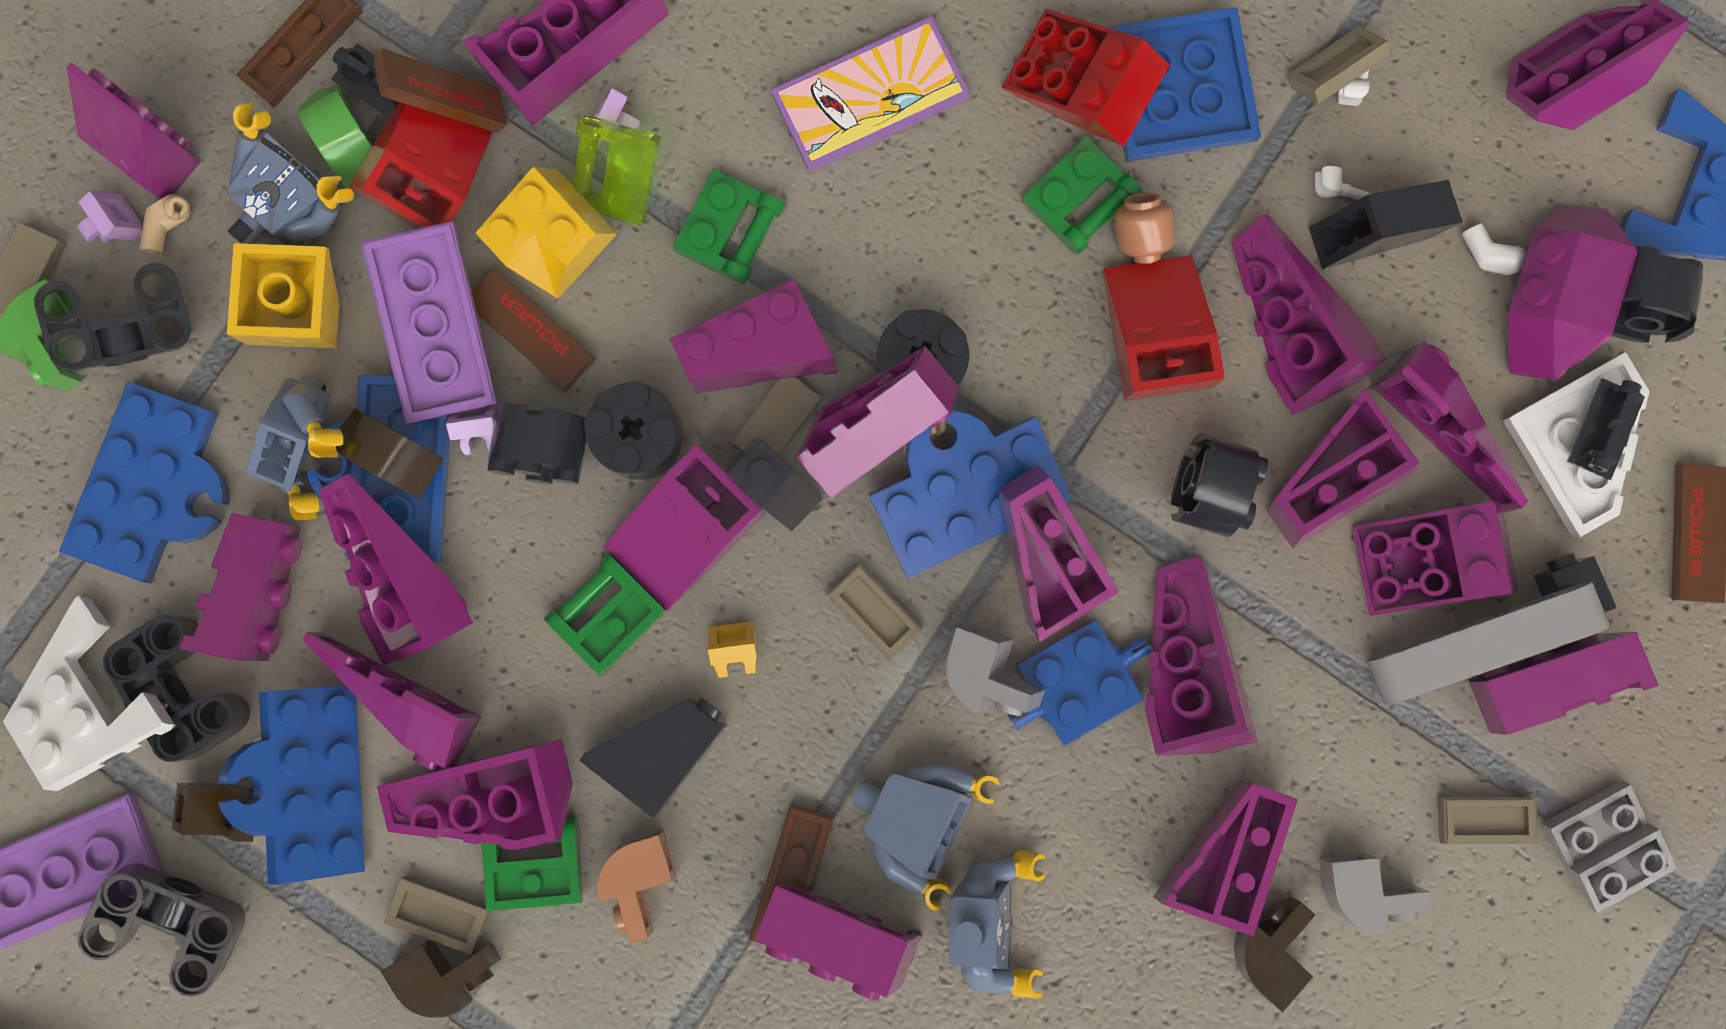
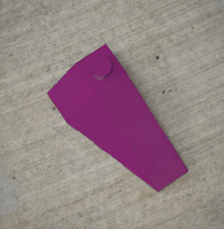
M1262 214L1232 242L1245 293L1251 296L1258 322L1254 323L1257 337H1263L1269 362L1265 363L1268 377L1292 415L1299 414L1355 385L1387 360L1364 323L1268 214Z
M1425 341L1409 349L1373 388L1492 501H1501L1504 512L1523 508L1529 501L1458 372L1449 365L1450 359L1440 348L1428 345Z
M350 474L342 476L319 489L334 540L340 547L347 550L350 569L346 570L345 574L349 586L358 585L364 608L357 611L361 624L383 666L427 649L473 623L467 612L464 599L457 593L451 580Z
M1202 555L1157 568L1153 622L1155 623L1153 650L1150 652L1149 657L1151 673L1149 694H1146L1145 712L1155 754L1157 756L1215 753L1258 742L1247 698Z
M306 632L303 641L403 747L415 753L412 758L415 762L434 771H438L440 766L443 768L456 766L482 716L389 667L383 666V664L322 632Z
M558 739L377 786L388 832L429 838L447 837L461 839L464 843H489L502 845V848L518 850L561 839L573 782L563 741Z

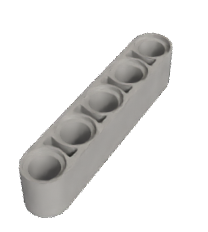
M1591 581L1554 592L1369 659L1367 663L1384 705H1390L1597 634L1610 628L1611 625Z

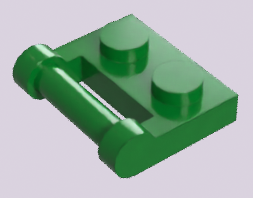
M1085 136L1023 196L1021 202L1068 249L1079 255L1089 246L1088 239L1115 214L1117 208L1124 204L1125 198L1133 194L1143 193V190L1133 177L1125 174L1095 143ZM1107 182L1114 190L1076 227L1071 226L1066 219L1102 184Z
M713 169L672 248L674 252L737 283L745 284L751 273L748 267L773 218H779L785 204L771 194L760 192ZM750 205L758 209L733 259L730 260L722 257L747 206Z
M610 553L599 562L602 567L558 610L553 608L543 618L599 676H603L667 612ZM615 579L623 588L577 632L570 623Z
M577 817L566 818L561 839L553 841L562 842L561 856L501 861L500 850L502 845L482 843L486 912L577 904L583 901L579 852L580 830Z

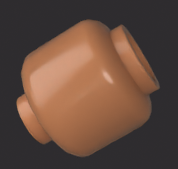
M1144 192L1130 195L1125 198L1124 204L1115 211L1114 221L1117 248L1123 254L1134 257L1135 262H1156L1161 259V253L1173 247L1175 243L1173 207L1167 201L1161 200V195L1158 193Z

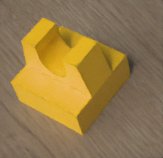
M754 621L708 627L710 665H714L719 678L728 677V663L735 662L744 663L746 674L755 673L757 645Z

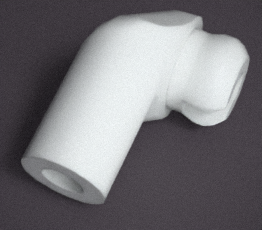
M1483 223L1462 233L1476 263L1482 270L1511 275L1518 273L1522 269L1527 255L1524 248L1493 243Z

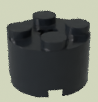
M1636 246L1638 253L1612 336L1642 343H1649L1650 335H1666L1665 343L1689 337L1695 330L1703 282V263L1695 259H1678L1660 255V251L1654 247Z
M919 309L904 311L889 323L878 343L876 362L878 374L926 346L960 388L969 364V346L965 332L955 321L940 312Z
M632 381L607 389L594 401L584 420L585 436L590 451L603 466L617 476L632 480L652 479L666 472L679 456L683 439L681 419L669 400L660 391L649 385ZM632 424L638 427L642 426L640 432L643 436L637 441L632 437H628V428Z
M499 404L494 420L487 471L514 476L515 472L526 474V481L551 485L553 481L578 485L586 447L585 418L570 412L543 407L542 411L527 410L528 405Z
M1199 433L1190 443V445L1198 447L1193 458L1184 456L1176 474L1171 495V505L1179 507V512L1171 514V518L1178 523L1224 537H1230L1238 528L1249 529L1255 518L1256 503L1252 502L1256 486L1260 485L1266 476L1268 459L1259 456L1256 449L1205 433Z

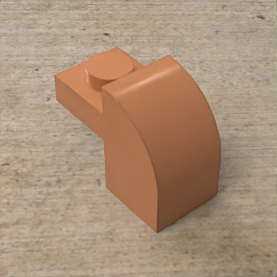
M664 831L625 844L608 858L598 877V903L617 898L619 905L613 907L615 923L620 934L627 933L629 944L648 939L654 932L642 890L671 882L677 876Z

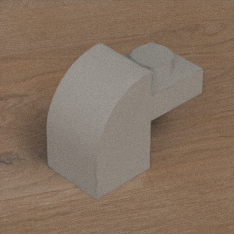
M975 624L956 627L948 653L946 665L947 678L955 697L962 705L976 714L991 709L994 701H996L995 707L998 710L1016 716H1021L1023 712L1027 713L1039 708L1045 692L1044 689L1003 674L1014 639Z
M1363 853L1319 858L1323 890L1328 904L1344 921L1366 932L1376 935H1389L1386 916L1392 922H1408L1418 919L1417 912L1433 911L1431 892L1417 886L1383 889L1380 863L1377 857Z

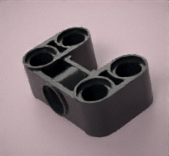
M150 263L143 266L134 278V292L140 311L93 321L86 320L80 297L70 285L63 282H50L43 285L36 292L34 307L51 361L60 369L81 371L101 366L111 367L148 359L149 356L181 349L189 340L191 325L175 272L168 266L160 263ZM150 274L163 275L170 283V291L161 298L148 296L142 288L143 279ZM63 292L69 295L73 300L72 310L63 317L49 315L44 309V301L49 294ZM164 318L174 319L182 327V337L174 343L162 342L154 333L155 324ZM75 337L85 344L86 353L79 362L67 363L59 358L57 347L63 339Z
M161 615L151 619L113 643L105 652L103 667L123 699L125 708L142 692L156 695L174 722L175 726L163 735L154 734L146 738L153 753L159 759L166 762L193 760L201 757L240 732L248 723L250 709L247 702L236 694H208L195 702L192 700L173 667L195 653L179 649L184 635L194 637L198 623L189 617ZM175 625L179 630L180 639L177 645L172 648L168 643L167 635L169 630ZM135 650L140 662L137 670L133 673L129 669L128 658ZM220 703L226 707L228 712V718L223 726H220L214 718V711ZM180 728L187 735V745L183 751H180L175 744V735Z
M132 863L125 865L109 876L100 886L80 928L78 945L85 956L100 961L111 958L125 947L135 936L142 924L177 938L175 942L181 944V947L171 966L169 974L170 984L182 996L194 997L206 992L224 971L243 930L245 915L240 905L233 900H228L206 891L188 880L169 876L144 864ZM120 880H127L133 883L137 890V897L135 899L127 898L122 894L119 887ZM214 916L224 920L228 929L227 934L221 935L213 932L208 924L209 917ZM100 924H107L114 929L117 937L115 942L107 941L102 937L99 931ZM195 960L204 964L207 969V977H197L192 974L188 962Z

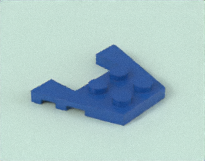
M1677 89L1668 98L1657 131L1697 146L1699 151L1671 225L1632 209L1624 214L1620 228L1635 247H1654L1660 251V255H1689L1696 259L1726 261V124L1687 92Z

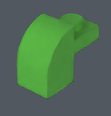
M338 84L329 90L322 89L312 94L307 102L300 106L301 111L298 112V115L326 162L336 175L342 177L340 181L345 188H348L374 142L357 119L348 97Z
M43 279L18 295L7 306L0 321V345L5 356L25 363L31 375L41 385H49L66 392L81 383V380L75 371L60 369L51 361L34 307L36 292L43 285L51 282ZM63 292L51 293L44 301L45 311L54 317L67 315L73 307L72 298ZM70 337L63 339L59 344L66 341ZM58 344L57 354L59 358L69 363Z

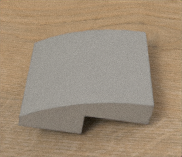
M1623 780L1615 782L1542 823L1566 871L1590 908L1596 913L1603 911L1677 869L1660 829L1648 823L1631 784Z

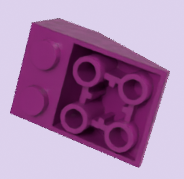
M71 62L66 69L78 137L159 199L175 194L200 164L199 160L187 152L192 144L94 67L87 75Z
M696 444L661 478L603 547L666 611H669L765 514Z
M1489 501L1352 526L1370 616L1519 592L1501 501Z

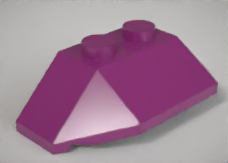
M1659 0L1641 1L1640 6H1619L1585 14L1512 60L1508 85L1506 87V99L1538 122L1575 130L1645 86L1688 27L1689 19Z
M1560 205L1534 229L1508 312V360L1510 374L1557 381L1567 373V369L1585 359L1612 337L1638 251L1607 209Z

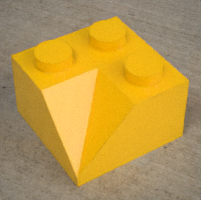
M535 166L530 169L476 231L480 239L505 266L556 298H560L617 235L616 231L558 169Z
M233 243L227 335L246 345L337 349L340 303L329 249L319 246Z

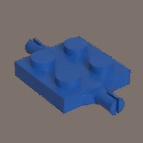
M1095 620L1021 662L1016 667L1024 681L1044 689L1045 692L1040 707L1027 712L1028 715L1015 721L1013 726L1016 730H1019V728L1041 717L1042 720L1052 727L1062 746H1065L1143 701L1144 698L1131 678L1129 665L1152 652L1150 646L1147 645L1141 650L1132 653L1135 649L1146 644L1147 641L1141 636L1125 647L1118 649L1108 640L1098 621ZM1007 714L1010 721L1019 717L1016 715Z

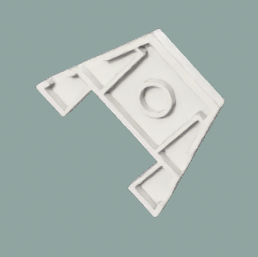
M78 595L73 600L3 721L40 785L45 790L59 791L105 766L104 761L120 752L129 753L142 746V740L154 734L163 735L175 726L156 695L144 692L114 719L78 662L79 658L110 628V625L94 601Z

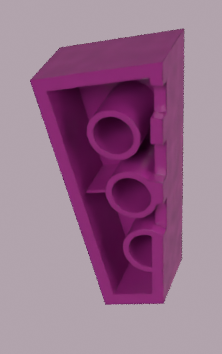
M544 0L539 3L541 8L517 20L512 16L497 23L499 29L481 38L475 34L462 42L479 66L530 125L534 126L667 17L669 13L663 0Z

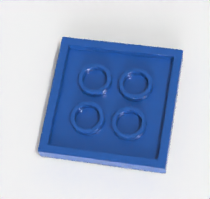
M1237 7L1107 27L1143 38L1170 65L1125 146H1123L1126 162L1251 143L1259 140L1261 132Z

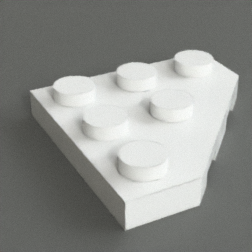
M1626 352L1610 359L1502 420L1572 538L1582 537L1620 515L1624 499L1620 495L1626 472L1631 470L1639 437L1636 434L1641 410L1646 408L1650 392ZM1601 378L1620 386L1623 380L1637 382L1642 386L1640 393L1645 396L1611 480H1607L1567 462Z

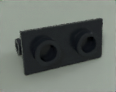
M356 44L354 48H338L333 56V62L337 64L338 70L331 80L390 118L399 102L380 96L373 59L375 55L359 44Z
M1604 378L1600 379L1567 459L1568 463L1607 480L1612 479L1645 398L1640 393L1642 386L1639 383L1623 380L1620 386Z

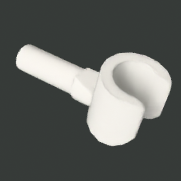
M1369 70L1338 91V104L1359 106L1363 97L1370 88V83L1367 80Z
M1325 166L1322 168V172L1318 171L1315 173V191L1320 197L1343 196L1359 200L1368 194H1372L1355 188L1350 184L1342 183V168Z

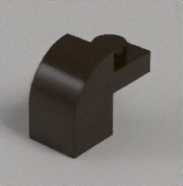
M354 408L349 418L339 428L343 435V444L336 446V450L341 456L419 499L444 459Z
M177 782L172 830L181 835H219L235 842H253V837L260 835H248L233 827L222 813L218 803L227 799H236L245 804L252 797L253 787Z
M1291 896L1285 901L1282 899L1278 900L1269 908L1263 919L1266 924L1261 929L1257 926L1254 937L1237 931L1234 944L1235 959L1242 976L1282 1013L1314 977L1285 951L1316 915L1305 904Z
M428 940L382 970L381 974L397 999L408 1010L424 1017L439 1018L452 1015L469 1004L472 999L463 985L465 984L470 992L494 976L490 967L498 962L501 957L493 944L490 943L452 969L436 942Z

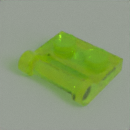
M579 117L576 133L580 136L573 186L599 214L642 226L647 218L661 136L597 117ZM600 139L610 142L602 194L590 190L597 144Z

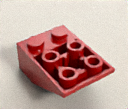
M1045 9L1001 88L1092 135L1125 146L1170 65L1143 38Z
M399 102L348 187L415 230L452 222L467 197L493 131Z
M1192 255L1162 259L1152 263H1135L1103 268L1124 401L1210 389L1225 379L1217 331Z

